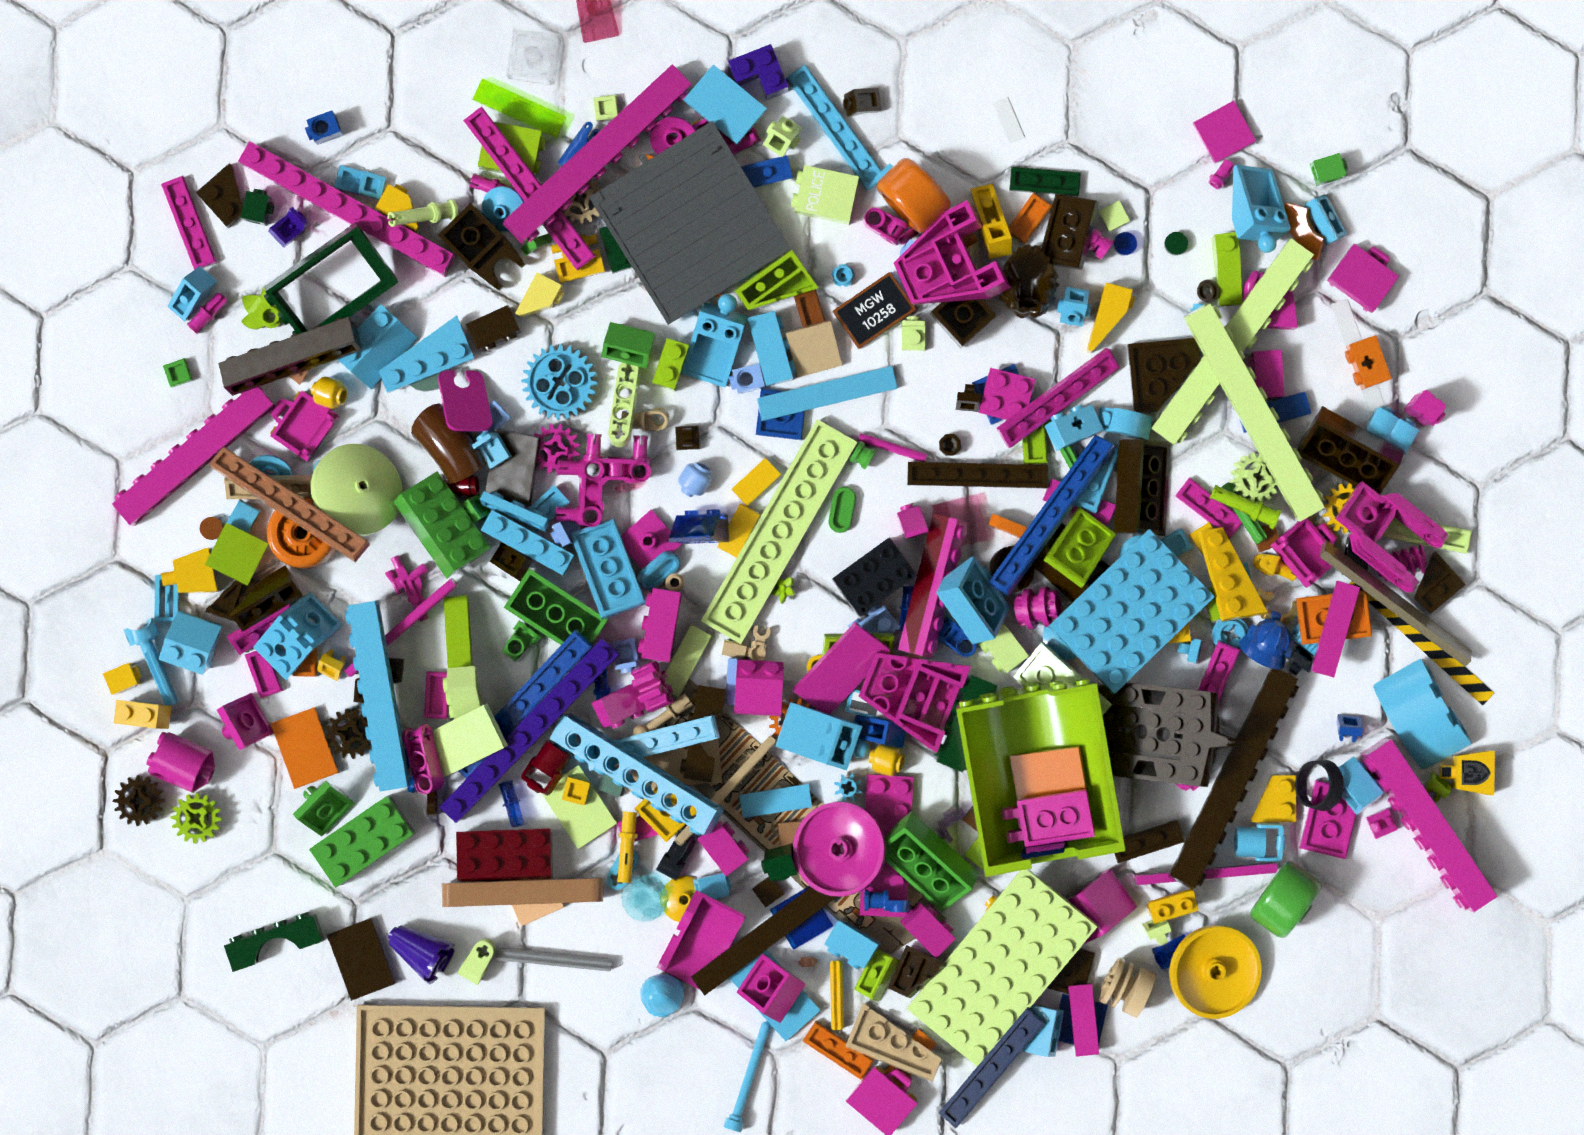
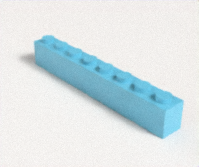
M379 600L348 605V610L345 611V619L347 624L351 625L352 633L349 634V642L351 648H355L356 657H353L355 671H359L360 680H357L359 694H363L364 703L361 704L363 717H367L368 726L365 727L367 740H371L372 749L369 750L371 763H375L376 773L373 774L374 784L376 787L379 786L380 792L405 788L411 785L402 740V730Z

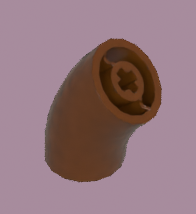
M437 403L427 407L415 419L411 428L413 438L428 452L450 483H456L471 476L486 464L480 450L472 447L475 440L468 431H453L447 426L443 404Z

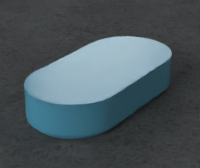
M672 551L662 552L639 572L638 583L645 590L657 588L670 574L678 570L680 566L679 558Z

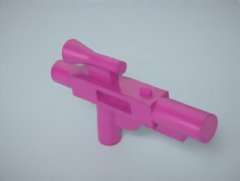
M397 555L391 558L398 577L395 578L393 569L384 574L392 583L397 595L402 594L400 589L404 588L408 596L407 600L409 603L411 602L415 610L424 602L421 594L423 585L420 576L426 573L428 569L422 563L408 574L400 556ZM427 613L419 619L420 622L428 619Z

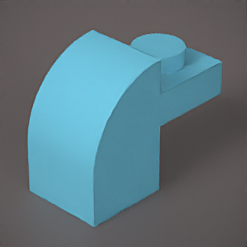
M1099 408L1098 418L1104 429L1102 432L1149 440L1153 417L1120 408Z

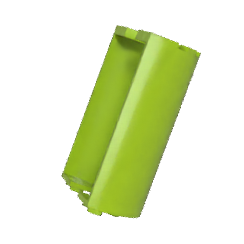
M1090 678L1079 679L1076 682L1057 680L1046 685L1030 682L1023 684V688L1014 689V686L1000 688V693H985L979 695V698L959 702L956 711L985 877L1032 869V864L1076 856L1080 860L1125 851L1097 683L1090 682ZM1080 746L1096 833L1095 837L1025 847L1024 840L1008 843L1006 836L1008 830L1019 829L1017 818L1003 820L1002 816L1003 808L1017 807L1010 756Z

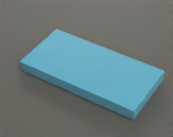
M614 518L604 521L595 527H587L570 533L572 543L601 619L646 604Z
M768 950L761 953L779 964ZM761 954L729 977L738 989ZM802 990L781 1023L761 1012L760 1014L786 1042L821 1010Z

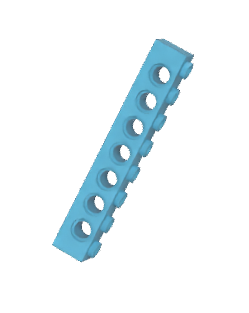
M572 713L562 714L550 737L551 740L556 742L555 746L563 751L569 750L575 754L574 758L582 763L588 762L593 765L594 771L612 777V781L616 785L628 787L632 790L631 793L640 799H647L651 802L653 808L659 811L664 810L671 814L670 818L681 824L685 823L690 826L689 830L699 836L712 833L724 811L723 807ZM577 734H579L581 737L580 745H578L575 741V737ZM596 746H598L600 749L599 757H597L594 753V749ZM615 758H617L619 761L618 769H616L613 765V761ZM634 770H636L639 775L637 781H635L632 776ZM653 782L658 786L657 793H654L652 790ZM672 794L677 797L676 805L671 802ZM691 806H694L697 810L695 818L690 813Z

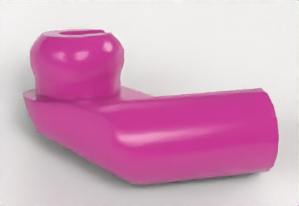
M1257 270L1251 272L1244 284L1242 301L1245 300L1264 272H1258Z

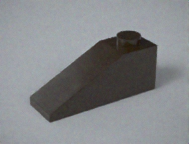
M285 565L266 576L230 615L243 632L303 595L296 579Z

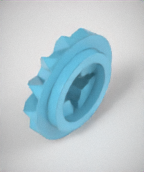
M1221 619L1218 620L1212 628V640L1215 646L1218 640L1227 643V636L1221 631H1229L1234 625L1233 633L1240 638H1232L1228 641V644L1239 648L1241 651L1239 641L1243 636L1247 635L1249 630L1246 623L1242 619L1221 622Z

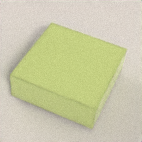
M616 95L593 98L596 122L613 120L619 114Z
M1120 200L1098 211L1108 232L1130 222Z

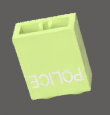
M804 165L803 171L798 170L796 184L800 185L798 194L794 193L791 207H795L794 214L849 225L859 176Z

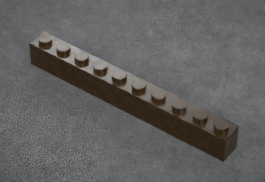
M1280 669L1269 670L1236 737L1237 743L1234 747H1231L1168 875L1169 878L1191 889H1195L1197 885L1199 887L1202 886L1207 875L1203 872L1207 864L1211 866L1217 855L1214 850L1217 844L1222 845L1227 835L1224 829L1228 822L1233 823L1238 813L1234 809L1238 801L1241 803L1244 801L1248 792L1245 787L1248 781L1253 782L1258 772V769L1255 768L1258 760H1264L1269 750L1265 746L1269 739L1273 740L1279 729L1276 727L1279 718L1284 719L1289 709L1286 704L1289 698L1293 699L1299 689V686L1296 685L1298 678Z

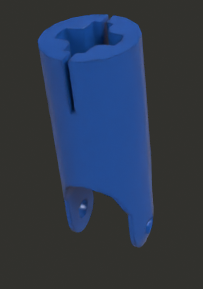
M586 122L557 164L562 167L600 130L594 129L588 137L593 124Z

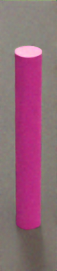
M860 433L858 442L862 441L867 445L920 462H925L927 456L926 453Z

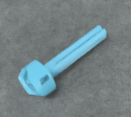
M153 618L147 619L146 624L140 630L123 629L130 646L140 645L164 704L173 705L179 702L161 660H159L155 645L151 641L154 639V636L159 634Z

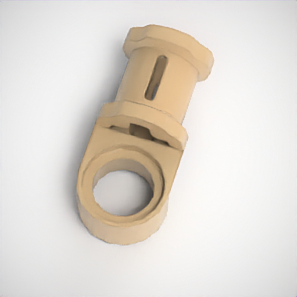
M661 407L635 413L632 429H641L642 431L663 430L669 422V413ZM627 410L622 411L621 419L628 416ZM654 414H661L665 421L662 424H656L652 420V416Z

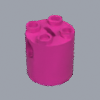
M162 732L157 740L159 746L156 752H151L146 762V765L149 766V774L191 793H195L199 788L208 784L215 772L213 751L171 732Z

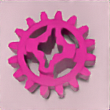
M550 424L549 430L541 427L542 434H534V436L541 437L537 463L541 462L540 470L548 467L547 472L551 474L553 469H556L557 472V468H567L557 466V460L561 457H568L565 461H574V456L580 457V453L576 452L575 449L581 446L579 443H574L578 437L577 435H569L571 433L570 428L563 431L562 424H559L557 429L554 428L553 424ZM554 434L551 440L547 442L542 441L546 436ZM563 436L568 439L571 448L564 446L562 443ZM558 443V447L565 452L560 451L552 455V451L545 446L550 447ZM540 450L547 453V462L541 457Z

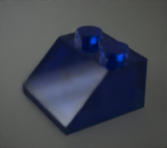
M718 509L706 510V514H698V510H686L684 515H676L669 535V543H729L728 514H720Z

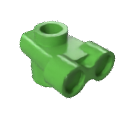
M520 620L513 627L515 631L502 650L503 653L515 662L532 644L536 645L541 638L540 635ZM514 643H519L521 646L518 652L512 649Z

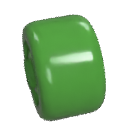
M1287 861L1256 901L1250 911L1252 919L1275 936L1286 938L1297 923H1301L1312 908L1311 904L1322 889V884L1316 877L1298 864Z

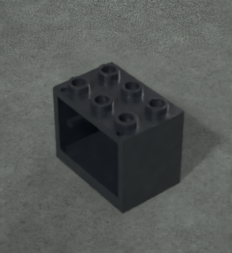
M889 537L833 577L832 582L859 618L916 577L917 574Z

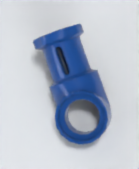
M864 889V911H868L869 908H882L884 911L910 912V901L889 900L888 890L869 892L868 889Z

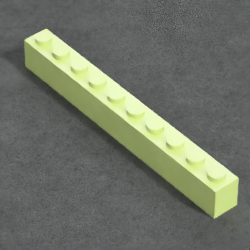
M1292 238L1287 241L1226 324L1234 337L1231 339L1235 347L1239 346L1242 352L1246 347L1250 349L1258 339L1255 334L1260 328L1264 330L1272 320L1269 317L1274 309L1278 311L1286 301L1283 298L1288 290L1292 292L1299 283L1297 279L1302 271L1306 273L1313 264L1311 258L1314 254ZM1205 356L1202 357L1151 427L1154 432L1172 445H1175L1176 442L1181 444L1188 434L1186 428L1190 423L1195 425L1202 415L1199 412L1204 404L1208 406L1216 396L1213 393L1218 385L1221 386Z
M1206 303L1185 315L1183 319L1271 476H1273L1294 517L1301 522L1325 508L1322 503L1325 499L1318 488L1314 489L1311 484L1313 477L1309 470L1302 468L1299 462L1302 460L1296 448L1292 449L1288 443L1291 440L1288 432L1284 427L1282 429L1277 423L1279 417L1273 407L1269 409L1265 402L1268 399L1262 387L1258 388L1254 382L1256 379L1255 373L1250 366L1246 368L1242 361L1245 356L1240 347H1235L1231 339L1234 338L1232 332L1227 325L1223 327L1220 321L1222 315L1216 305L1212 306L1211 303Z

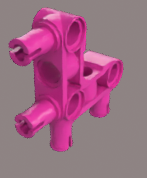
M587 433V451L583 458L578 461H557L558 467H567L557 468V475H578L579 498L576 508L555 507L556 514H564L555 515V522H576L580 526L595 527L602 520L604 511L602 485H605V482H608V480H623L626 483H637L648 480L651 474L650 459L647 457L648 436L641 435L640 444V436L633 435V456L630 458L603 457V455H600L602 434L595 433L594 438L593 433ZM591 463L598 464L599 469L594 475L587 473V467ZM637 465H643L645 468L644 474L639 477L635 476L633 473L634 468ZM588 510L596 511V518L592 521L585 520V513Z

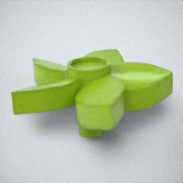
M790 577L785 581L779 578L776 583L779 588L771 593L774 596H780V603L784 604L787 595L794 596L796 594L794 589H792L794 578Z

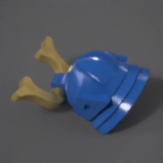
M1257 588V592L1266 608L1269 601L1274 598L1272 592H1265L1261 588ZM1296 601L1292 602L1291 610L1287 614L1281 615V613L1269 611L1266 608L1267 613L1260 615L1265 620L1260 621L1256 626L1251 624L1247 635L1243 636L1239 641L1240 648L1248 657L1271 669L1279 670L1285 667L1286 657L1290 658L1295 640L1291 638L1290 631L1285 625L1297 616Z

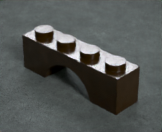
M698 685V690L693 689L691 703H695L694 713L689 712L688 721L723 713L726 689ZM701 743L684 747L683 749L688 750L687 758L681 760L680 773H684L683 778L711 782L715 759L705 752Z

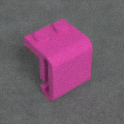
M1111 868L1099 874L1095 881L1089 882L1075 895L1067 899L1098 925L1084 944L1107 933L1138 907Z

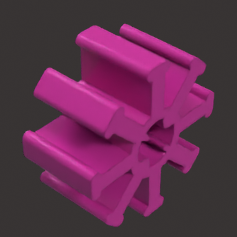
M652 661L631 671V675L635 679L632 680V685L639 690L638 699L640 703L645 702L648 712H654L674 703V699L671 696V693H673L672 686L666 683L667 675L664 670L660 671L657 661Z

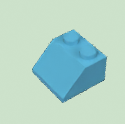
M178 610L164 639L159 660L203 675L210 669L223 625Z

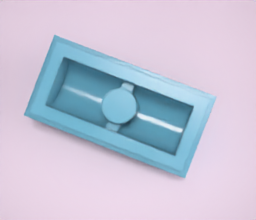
M1325 194L1305 204L1310 209L1309 213L1320 234L1325 237L1326 245L1347 235Z

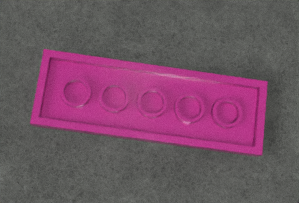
M867 774L865 810L878 821L884 836L889 833L897 822L912 811L914 777H890ZM886 861L877 879L866 888L869 892L888 890L889 900H907L908 881ZM864 890L860 892L859 915L904 917L907 912L884 911L882 908H869L868 911H864Z

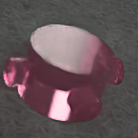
M617 483L618 486H615V491L619 493L631 492L632 488H635V484Z

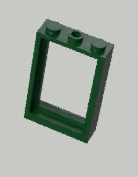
M356 222L264 286L266 301L271 307L275 305L280 311L278 316L285 325L290 324L294 329L292 334L304 333L308 330L278 291L350 240L380 281L318 325H326L338 318L352 316L398 283L397 276Z

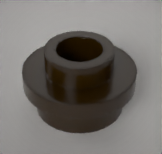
M1206 279L1199 283L1197 295L1202 301L1210 303L1219 297L1220 289L1214 280ZM1208 287L1211 289V294L1207 291Z

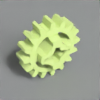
M1253 452L1248 454V456L1239 457L1240 461L1233 464L1237 469L1230 471V474L1234 475V479L1230 480V483L1236 484L1233 492L1239 491V496L1247 497L1248 500L1255 501V503L1271 499L1270 495L1277 493L1274 489L1277 485L1260 454L1255 455ZM1252 463V465L1249 466V469L1245 470V467L1248 464ZM1265 486V489L1261 493H1258V491L1261 490V487Z

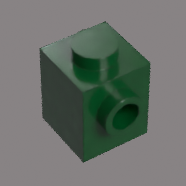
M254 189L253 192L246 191L240 216L243 221L267 226L268 217H272L275 203H272L273 199L267 195V191Z
M792 844L765 850L761 866L764 874L768 873L770 881H783L790 876L797 875L798 870L794 862Z

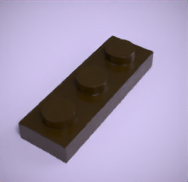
M1176 819L1123 836L1125 851L1114 853L1117 863H1121L1184 843L1178 820Z

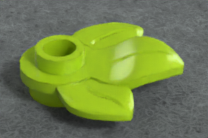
M264 287L261 291V296L245 295L242 297L243 306L248 314L241 322L249 329L257 330L264 326L272 329L282 323L278 316V313H280L275 305L271 307L266 301ZM270 313H274L276 316L273 321L268 320Z

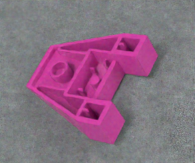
M968 200L946 210L893 263L913 305L989 299L1011 288L1002 267L996 261L978 270L975 267L963 237L983 226L974 207Z

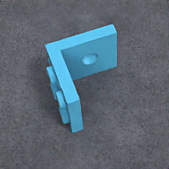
M310 592L280 614L253 648L287 680L309 654L336 633L343 624ZM280 644L285 647L286 653L282 651Z

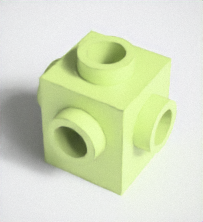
M782 116L778 122L773 120L766 131L768 136L763 145L783 157L790 148L794 150L801 139L798 135L802 127L785 116Z

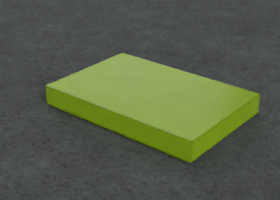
M1078 507L1044 558V561L1082 588L1117 534L1081 507Z

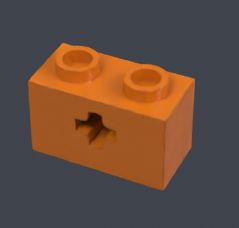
M1376 335L1346 346L1347 351L1344 352L1348 364H1352L1355 373H1352L1356 386H1360L1361 390L1392 379ZM1370 360L1371 365L1363 367L1362 362Z

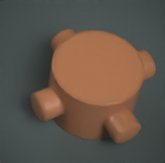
M814 956L801 957L798 964L801 967H814L818 960Z

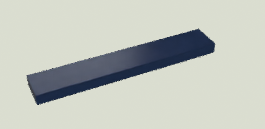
M1027 1007L938 1113L954 1128H958L1046 1022L1031 1008Z

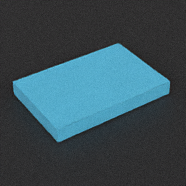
M714 64L683 99L686 104L709 123L713 121L717 129L736 145L741 142L767 111L765 106Z

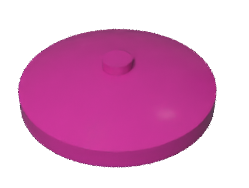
M832 802L815 808L802 820L793 841V857L799 874L814 890L829 896H850L863 891L877 879L886 858V841L878 821L867 810L851 803Z

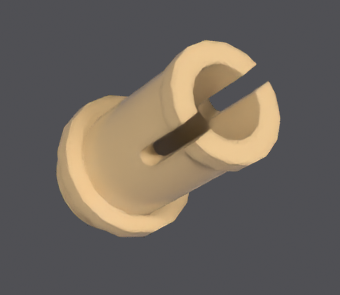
M670 574L666 578V587L670 591H680L684 586V579L679 574ZM672 579L679 580L677 587L671 586Z

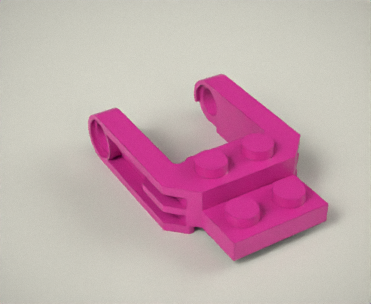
M1362 481L1358 483L1335 519L1351 531L1349 537L1352 551L1401 590L1413 592L1419 583L1416 577L1406 570L1407 567L1375 542L1381 538L1394 517L1426 543L1436 548H1441L1444 545L1448 534L1442 527L1399 493L1379 495Z

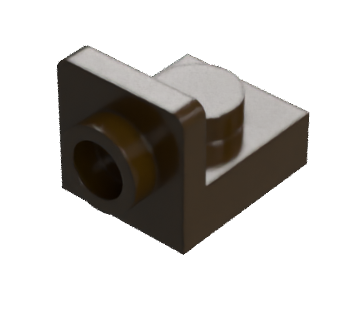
M853 89L845 93L843 107L846 110L847 117L882 111L879 89Z

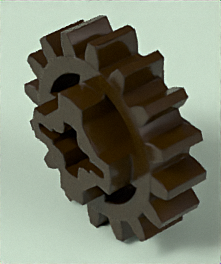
M349 708L345 709V715L340 711L336 712L338 718L331 717L329 719L332 726H325V729L330 731V734L325 736V739H331V743L327 745L328 748L335 747L334 754L337 755L342 752V758L344 759L347 758L348 754L351 755L352 759H356L357 752L364 756V748L372 749L371 745L368 744L371 740H367L366 733L362 732L358 726L359 721L364 727L368 726V722L365 720L366 717L359 715V709H355L353 714H351ZM349 718L345 726H338L342 720ZM352 727V731L356 735H360V737H351L349 740V736L341 731L350 730ZM335 735L340 736L343 741L342 746L337 742ZM363 741L361 746L352 749L355 742Z
M137 775L136 781L133 777H128V784L125 782L119 783L122 790L114 791L119 796L113 799L112 802L118 803V807L114 811L122 812L119 817L120 820L127 817L128 825L135 821L136 826H141L142 820L148 825L150 824V817L154 820L158 819L156 811L162 812L164 809L159 804L165 802V799L159 796L164 791L156 789L159 784L158 782L151 784V777H146L143 781L142 775ZM134 786L133 792L129 796H125L126 792ZM145 787L152 792L153 796H150L145 791ZM139 797L143 799L144 802L138 804L134 802V799ZM125 805L132 809V814L126 809ZM149 805H153L151 811L144 815L145 809Z

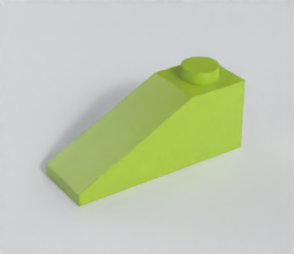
M1236 232L1214 234L1211 237L1215 278L1220 289L1218 305L1219 307L1241 305L1242 282L1239 239Z

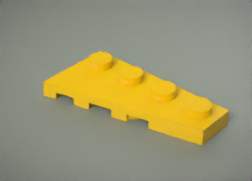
M1223 527L1200 531L1198 535L1221 622L1265 615L1267 610Z

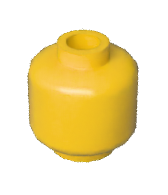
M324 376L313 383L311 395L316 404L329 409H337L347 399V388L341 380Z
M879 744L875 750H871L869 763H872V769L875 773L892 777L903 769L905 755L902 754L899 747Z

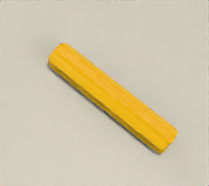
M833 960L830 962L832 1030H843V963L840 960Z

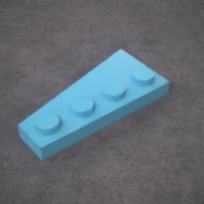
M458 316L453 317L379 370L387 393L475 359Z

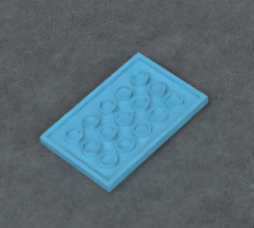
M1148 529L1048 627L1111 693L1115 694L1215 596Z

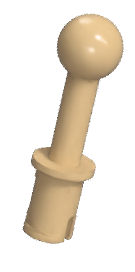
M684 693L674 703L665 706L667 710L648 724L637 725L633 729L632 735L653 731L672 717L677 720L676 717L693 706V704Z

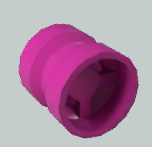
M1095 228L1091 234L1087 251H1093L1095 256L1102 260L1114 241L1109 237L1105 238L1102 236L1101 231Z

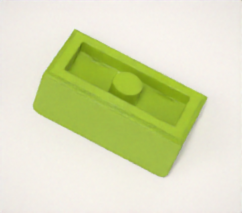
M877 949L869 965L863 970L854 989L871 1000L880 1001L900 960Z

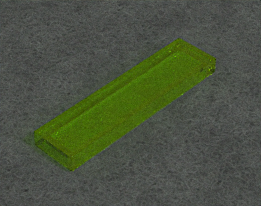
M483 78L472 99L481 105L540 130L556 139L567 119L566 116Z

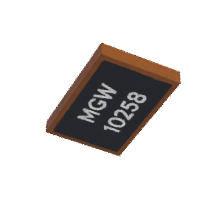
M888 272L832 312L859 350L912 314L916 309L891 272Z

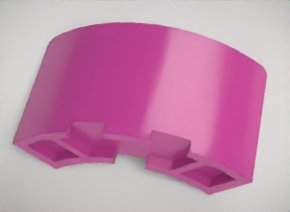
M696 890L676 928L680 931L678 936L673 934L656 968L699 989L691 979V976L731 946L746 916Z

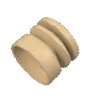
M1118 957L1113 966L1109 968L1103 980L1099 1002L1106 1004L1112 996L1110 1007L1115 1008L1119 1001L1122 1000V1012L1137 1018L1150 996L1156 979V973L1141 967L1133 975L1134 963L1129 962L1123 970L1125 959Z

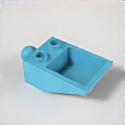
M1235 165L1233 167L1232 221L1238 239L1258 241V247L1264 253L1274 251L1277 246V240L1291 229L1273 169Z
M722 295L718 300V306L706 302L703 304L681 374L726 388L749 317L733 311L737 305L736 298L733 295Z
M793 702L789 704L775 745L778 748L846 771L852 755L857 758H864L869 753L868 743L861 739L858 740L862 729L861 725L852 720Z

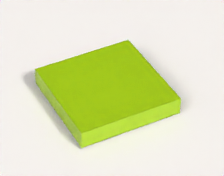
M225 523L205 565L247 586L268 543Z

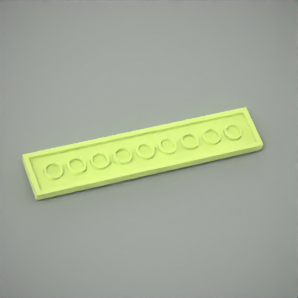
M818 419L815 421L701 622L742 644L857 444L855 440Z

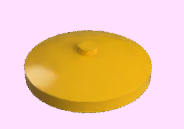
M1225 925L1204 926L1188 934L1177 946L1170 963L1169 978L1171 988L1177 1000L1192 1013L1208 1019L1225 1018L1242 1010L1254 997L1261 980V959L1253 942L1242 932Z

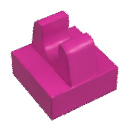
M1388 808L1365 817L1374 839L1397 830Z

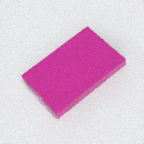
M1315 780L1310 799L1313 805H1317L1325 799L1329 790V783ZM1342 796L1337 805L1328 811H1319L1308 807L1299 846L1300 849L1346 859L1356 813Z

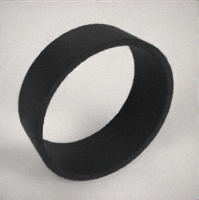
M1330 760L1310 761L1300 768L1295 780V791L1303 805L1319 811H1328L1335 807L1341 799L1344 781L1339 767ZM1316 764H1319L1328 774L1329 790L1321 803L1313 805L1307 796L1306 780L1310 770Z

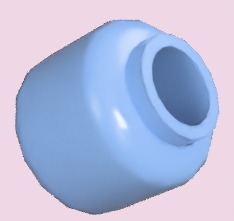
M698 461L687 464L678 478V483L682 487L681 492L689 497L704 495L712 482L710 468Z

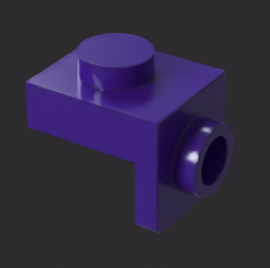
M291 207L283 218L269 228L268 232L285 248L304 233L308 222L300 211Z

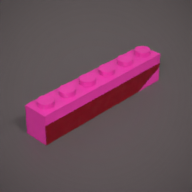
M938 514L932 515L898 650L933 659V655L938 648L937 639L944 624L943 616L946 608L936 592L943 578L956 569L957 562L961 558L960 549L967 535V522Z

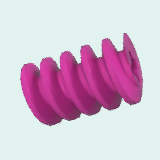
M1422 544L1419 545L1418 550L1415 546H1410L1409 552L1406 548H1401L1400 554L1397 550H1392L1391 555L1407 567L1406 570H1410L1413 576L1416 575V568H1419L1422 574L1425 573L1426 557ZM1377 571L1379 577H1383L1385 582L1389 581L1387 578H1385L1382 574H1380Z

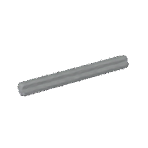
M503 947L497 949L496 955L497 960L606 972L612 970L613 964L612 959Z

